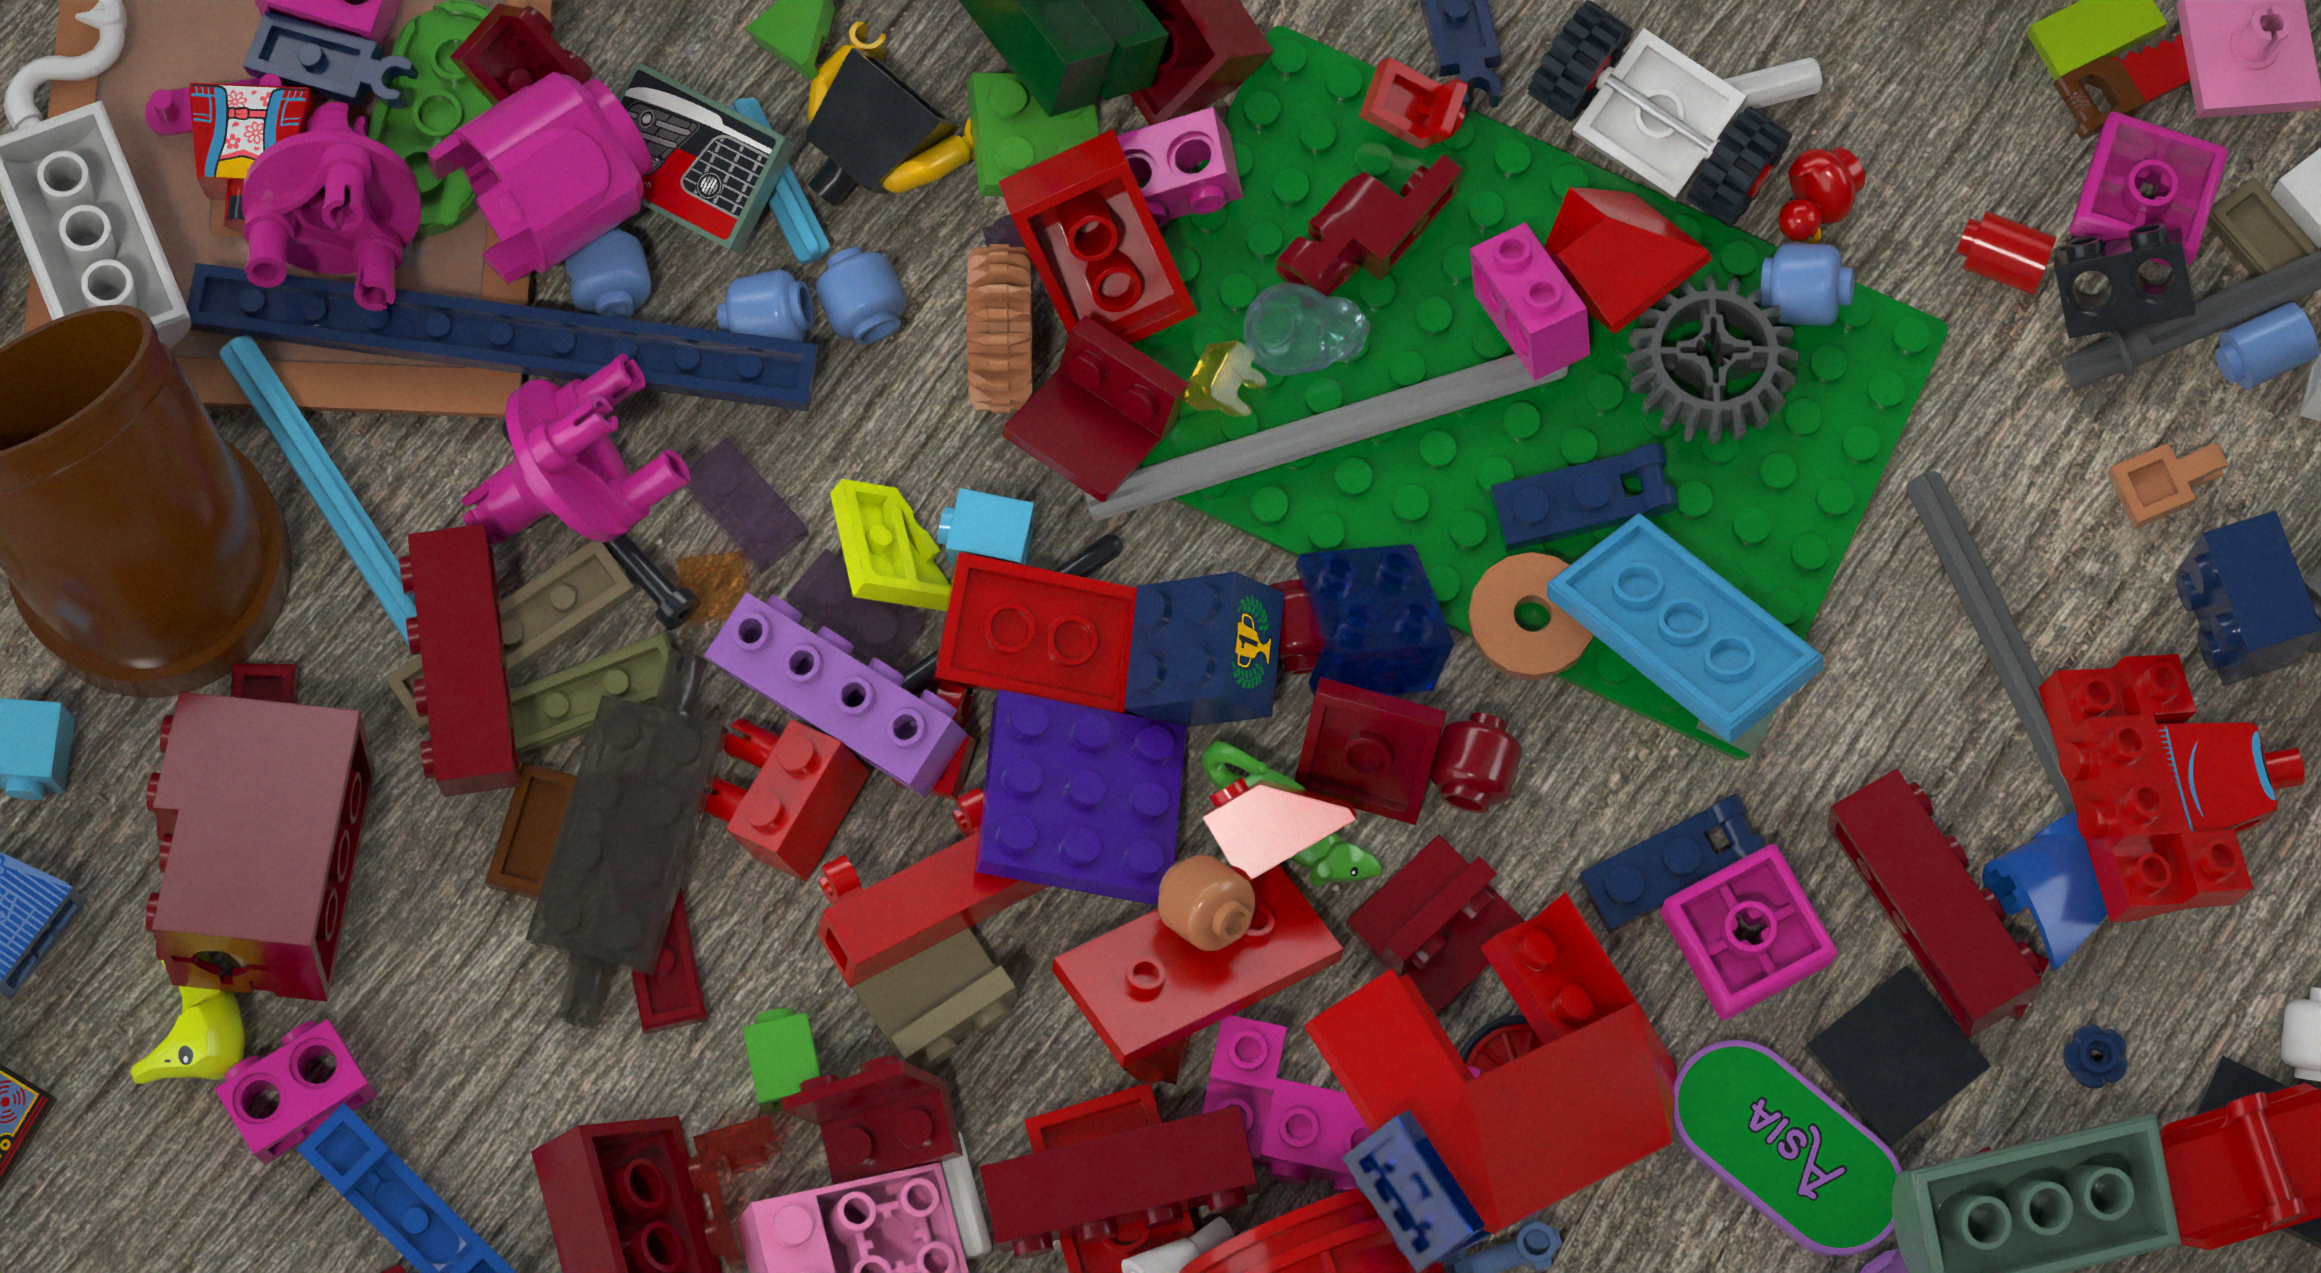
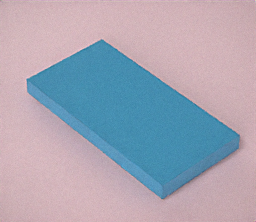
M1640 513L1547 583L1548 599L1729 744L1823 670V655Z

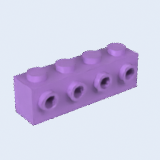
M746 592L708 648L704 657L723 673L816 731L841 741L854 755L926 799L968 735L952 719L958 710L926 689L920 698H917L901 688L906 678L877 658L873 657L868 666L849 655L854 646L827 627L822 626L818 633L814 634L799 625L798 623L804 615L777 596L771 594L767 602L764 603Z

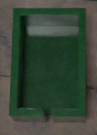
M959 0L1049 118L1095 104L1099 93L1105 100H1109L1151 87L1169 36L1168 32L1142 0Z

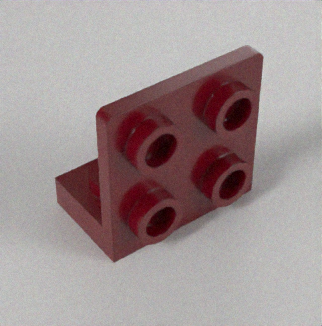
M1085 315L1071 329L1058 370L1007 421L1002 435L1005 439L1098 501L1106 502L1170 434L1189 383Z
M884 1056L866 1061L860 1065L861 1073L840 1080L836 1075H824L805 1080L799 1084L800 1092L781 1098L785 1113L820 1126L833 1185L933 1163H941L963 1156L946 1080L922 1070L919 1066L899 1061L897 1056Z

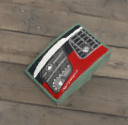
M637 61L619 101L639 130L652 161V170L641 176L644 187L641 204L701 236L741 254L797 142Z

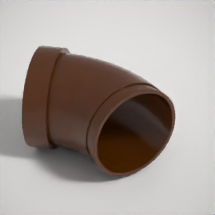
M129 305L98 306L57 318L21 335L0 348V567L8 577L12 596L24 622L47 652L63 668L80 680L103 691L137 698H159L179 695V692H191L225 677L232 672L233 663H244L265 641L283 609L288 594L292 570L291 541L282 511L263 477L240 450L223 438L171 351L159 340L157 329L150 317L141 309Z

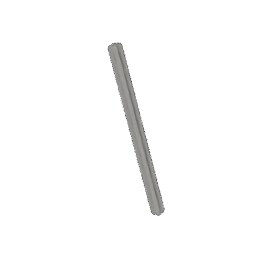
M1512 354L1135 470L1106 502H1100L1084 491L1086 506L1093 520H1103L1561 379L1568 374L1569 367L1567 365L1534 381L1517 355Z

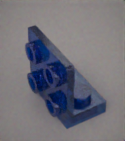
M1411 544L1300 554L1295 567L1325 642L1308 681L1313 696L1315 697L1320 677L1384 695L1433 691L1454 646V641L1416 548Z
M1410 1110L1394 1116L1342 1157L1355 1177L1357 1187L1370 1200L1392 1234L1396 1247L1408 1258L1417 1273L1480 1242L1492 1234L1482 1229L1486 1225Z

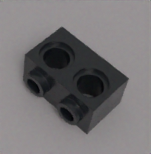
M2164 223L2148 224L2130 230L2128 232L2129 238L2104 243L2103 236H2086L2067 242L2065 244L2066 250L2056 252L2054 268L2068 338L2071 339L2196 315V300L2182 228L2167 230V226ZM2158 258L2168 262L2174 272L2167 281L2152 284L2143 280L2138 274L2137 270L2140 265L2149 259ZM2086 271H2098L2109 279L2111 285L2104 293L2090 296L2079 291L2074 281L2080 274Z

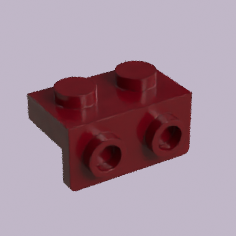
M498 3L450 56V59L493 106L521 88L533 85L552 72L572 76L581 84L586 83L593 76L591 68L583 59L570 50L562 49L551 36L555 32L551 22L531 6L521 8Z

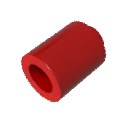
M1985 211L1981 222L1971 218L1968 219L1956 253L1967 257L1963 266L1964 270L2034 296L2057 237Z

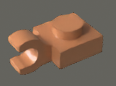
M2218 442L2205 446L2179 459H2176L2170 444L2167 443L2111 466L2108 476L2135 530L2192 506L2196 498L2190 487L2201 486L2224 475L2222 469L2228 467L2229 464Z

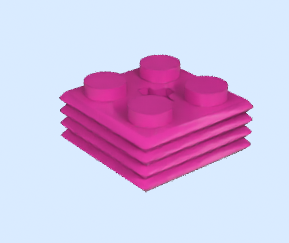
M2118 112L2109 113L2095 148L2069 229L2070 233L2079 238L2094 235L2103 236L2105 243L2129 238L2128 232L2130 230L2148 224L2164 223L2167 226V230L2182 228L2190 268L2203 237L2229 154L2228 149L2224 146ZM2144 183L2155 186L2154 196L2156 198L2154 200L2142 196L2140 189ZM2158 258L2149 259L2150 261L2172 267L2165 260Z
M1770 844L1666 898L1660 910L1663 920L1717 1015L1722 1020H1727L1828 967L1837 955L1834 943L1775 844ZM1743 919L1748 927L1755 926L1756 924L1761 926L1763 931L1757 939V945H1751L1747 940L1738 941L1734 934L1739 926L1737 920Z

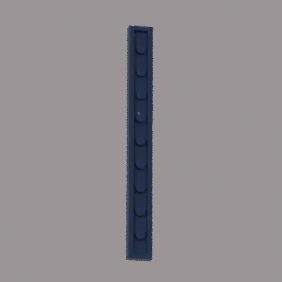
M202 263L195 264L187 303V311L191 319L189 330L239 337L249 335L254 339L566 380H574L576 378L583 381L614 361L618 355L627 354L629 361L633 359L644 374L646 384L642 390L809 411L819 353L817 344L401 289H395L394 303L390 305L386 302L387 309L371 311L360 307L355 302V283L286 275L285 280L280 285L263 288L249 282L247 279V274L249 273L245 274V269Z

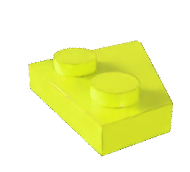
M841 479L830 492L853 597L946 611L951 585L934 562L935 557L941 550L929 533L918 525L914 518L913 510L899 490L895 487Z

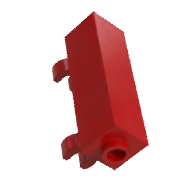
M979 788L956 798L955 802L959 808L952 811L951 814L957 827L966 837L965 839L863 890L855 869L845 855L821 866L825 876L819 878L818 883L824 895L833 906L823 910L817 936L849 988L1049 887L1048 885L975 872L984 795Z

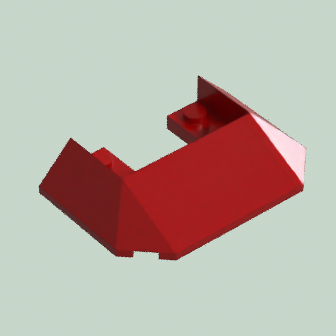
M1566 891L1538 916L1494 935L1480 947L1543 1046L1474 1078L1410 976L1406 974L1398 978L1393 968L1311 1019L1304 1026L1412 1198L1435 1209L1445 1203L1472 1215V1225L1494 1235L1643 1160L1672 1143L1675 1104L1674 1083L1677 1066L1638 1001Z

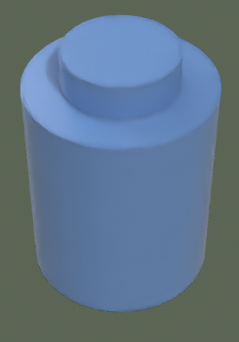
M2292 301L2221 333L2219 338L2220 348L2215 350L2216 362L2224 378L2229 383L2237 382L2247 390L2317 358L2319 354L2317 337L2308 317Z

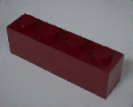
M483 523L408 534L410 555L400 556L399 566L405 595L414 593L417 616L406 618V628L411 655H421L424 678L413 679V689L418 716H428L431 740L420 741L424 776L426 779L435 778L444 797L521 786L494 551L488 530Z
M1896 768L1833 804L1830 808L1827 828L1969 1039L2033 1002L2041 984V980L2038 977L2042 974L2041 967L2029 946L2023 941L2015 943L2003 926L2002 922L2005 921V914L1994 894L1986 887L1979 890L1966 871L1969 868V861L1959 842L1950 834L1943 837L1930 818L1934 815V811L1926 793L1916 782L1908 784Z
M1239 1105L979 1166L996 1245L1002 1253L1014 1251L1015 1259H1027L1054 1251L1052 1241L1073 1236H1079L1080 1244L1105 1241L1119 1235L1117 1226L1143 1220L1146 1229L1169 1226L1184 1220L1182 1211L1208 1205L1209 1212L1212 1214L1233 1211L1249 1204L1248 1195L1260 1193L1245 1123Z

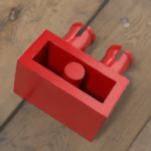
M740 718L731 727L745 734L744 739L727 732L724 740V751L726 755L734 759H740L760 768L759 774L750 789L746 790L721 779L719 775L712 772L706 773L698 781L702 785L711 788L712 793L710 794L694 787L691 797L692 807L698 812L707 813L728 823L726 830L756 860L806 882L870 772L841 741L794 720L789 721L780 736L753 724L750 720Z

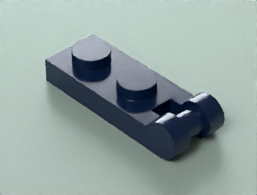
M1660 444L1645 445L1627 454L1491 485L1490 496L1506 552L1622 525L1638 513L1648 519L1677 509L1679 502L1675 488L1672 485H1667L1663 473V468L1668 465L1663 446ZM1639 477L1643 492L1626 498L1621 481Z
M1739 794L1726 797L1707 810L1580 872L1578 879L1608 934L1661 909L1666 898L1767 846L1761 834H1753L1745 820L1744 815L1747 814L1748 810ZM1722 829L1731 847L1715 855L1706 836Z

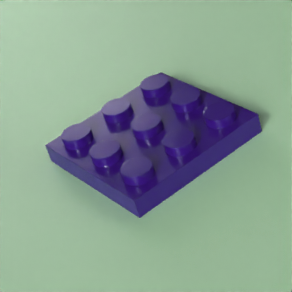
M999 690L993 702L975 872L1158 906L1160 883L1168 869L1175 863L1186 726Z

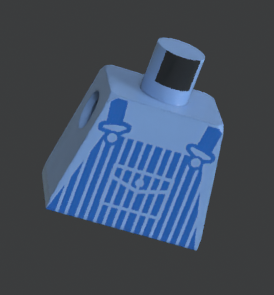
M1 852L0 993L9 1000H12L84 906L86 900L68 883Z

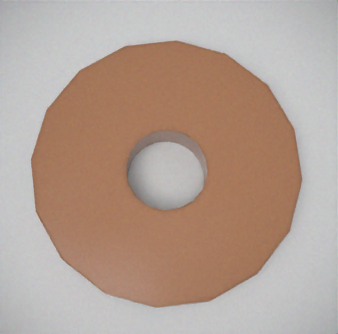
M1530 552L1508 556L1486 570L1473 589L1467 620L1470 634L1472 633L1473 641L1478 647L1477 650L1487 664L1508 677L1536 681L1547 679L1550 675L1558 674L1563 670L1565 672L1578 663L1591 644L1593 634L1547 598V583L1570 565L1554 556ZM1534 602L1547 610L1550 622L1547 627L1540 631H1526L1519 627L1515 621L1514 611L1524 603Z

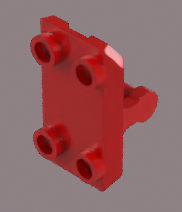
M2303 1083L2266 1095L2264 1092L2251 1094L2229 1102L2225 1107L2168 1123L2159 1131L2181 1245L2213 1250L2321 1217L2320 1089Z

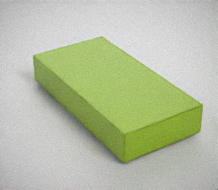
M2080 0L2031 24L2026 34L2056 81L2063 75L2101 56L2112 58L2164 32L2168 23L2154 0Z

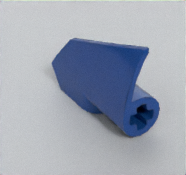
M2076 810L2039 831L2030 839V842L1987 862L1983 868V886L1994 894L2005 914L2013 915L2029 908L2039 928L2048 955L2050 968L2053 971L2059 969L2108 915L2085 839L2078 830Z

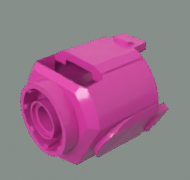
M556 72L550 73L531 86L527 85L454 130L453 135H449L444 141L427 152L430 172L437 181L459 168L462 169L477 197L475 202L499 242L482 253L486 264L507 284L535 269L539 273L546 272L640 211L644 193L641 176L652 170L651 157L639 130L628 112L609 88L596 78L581 84L572 76Z

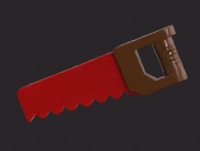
M2177 35L2173 43L2162 40L2157 49L2145 46L2140 55L2128 52L2124 61L2116 56L2112 58L2101 56L2063 75L2054 82V87L2079 125L2075 131L2081 140L2100 133L2109 113L2118 112L2132 117L2138 114L2144 105L2190 83L2182 35ZM2089 84L2101 89L2112 108L2100 113L2083 85Z

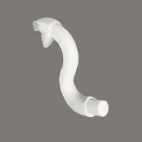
M99 0L97 5L90 11L75 15L78 21L99 29L100 40L93 50L75 57L57 55L35 59L22 67L12 78L5 92L4 110L13 131L43 121V115L34 104L33 93L39 85L49 80L83 81L97 77L109 69L119 58L125 42L124 30L127 28V17L122 0Z

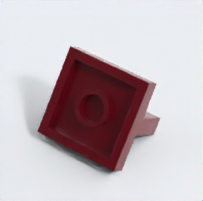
M1320 677L1294 781L1302 785L1308 792L1349 802L1354 809L1416 825L1447 713L1436 708Z
M1438 834L1346 921V927L1388 970L1393 968L1398 978L1408 974L1437 1018L1492 966L1480 947L1494 935L1521 924L1525 920L1494 890L1497 873L1480 856L1469 864Z

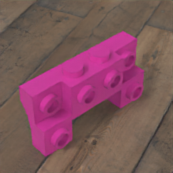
M1233 1015L1221 1020L1202 1114L1239 1105L1254 1165L1271 1168L1269 1176L1285 1183L1307 1185L1309 1177L1335 1182L1334 1191L1337 1193H1343L1382 1181L1400 1179L1346 1093L1277 1078L1287 1027ZM1467 1066L1474 1078L1479 1076V1068ZM1443 1203V1204L1441 1205V1206L1451 1207V1206H1449V1205H1447V1204H1445V1203Z

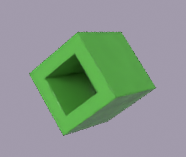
M779 1008L763 1012L755 1017L756 1024L742 1027L757 1100L763 1115L782 1111L781 1098L800 1092L799 1084L803 1081L822 1076L812 1027L807 1013L794 1015L792 1008Z

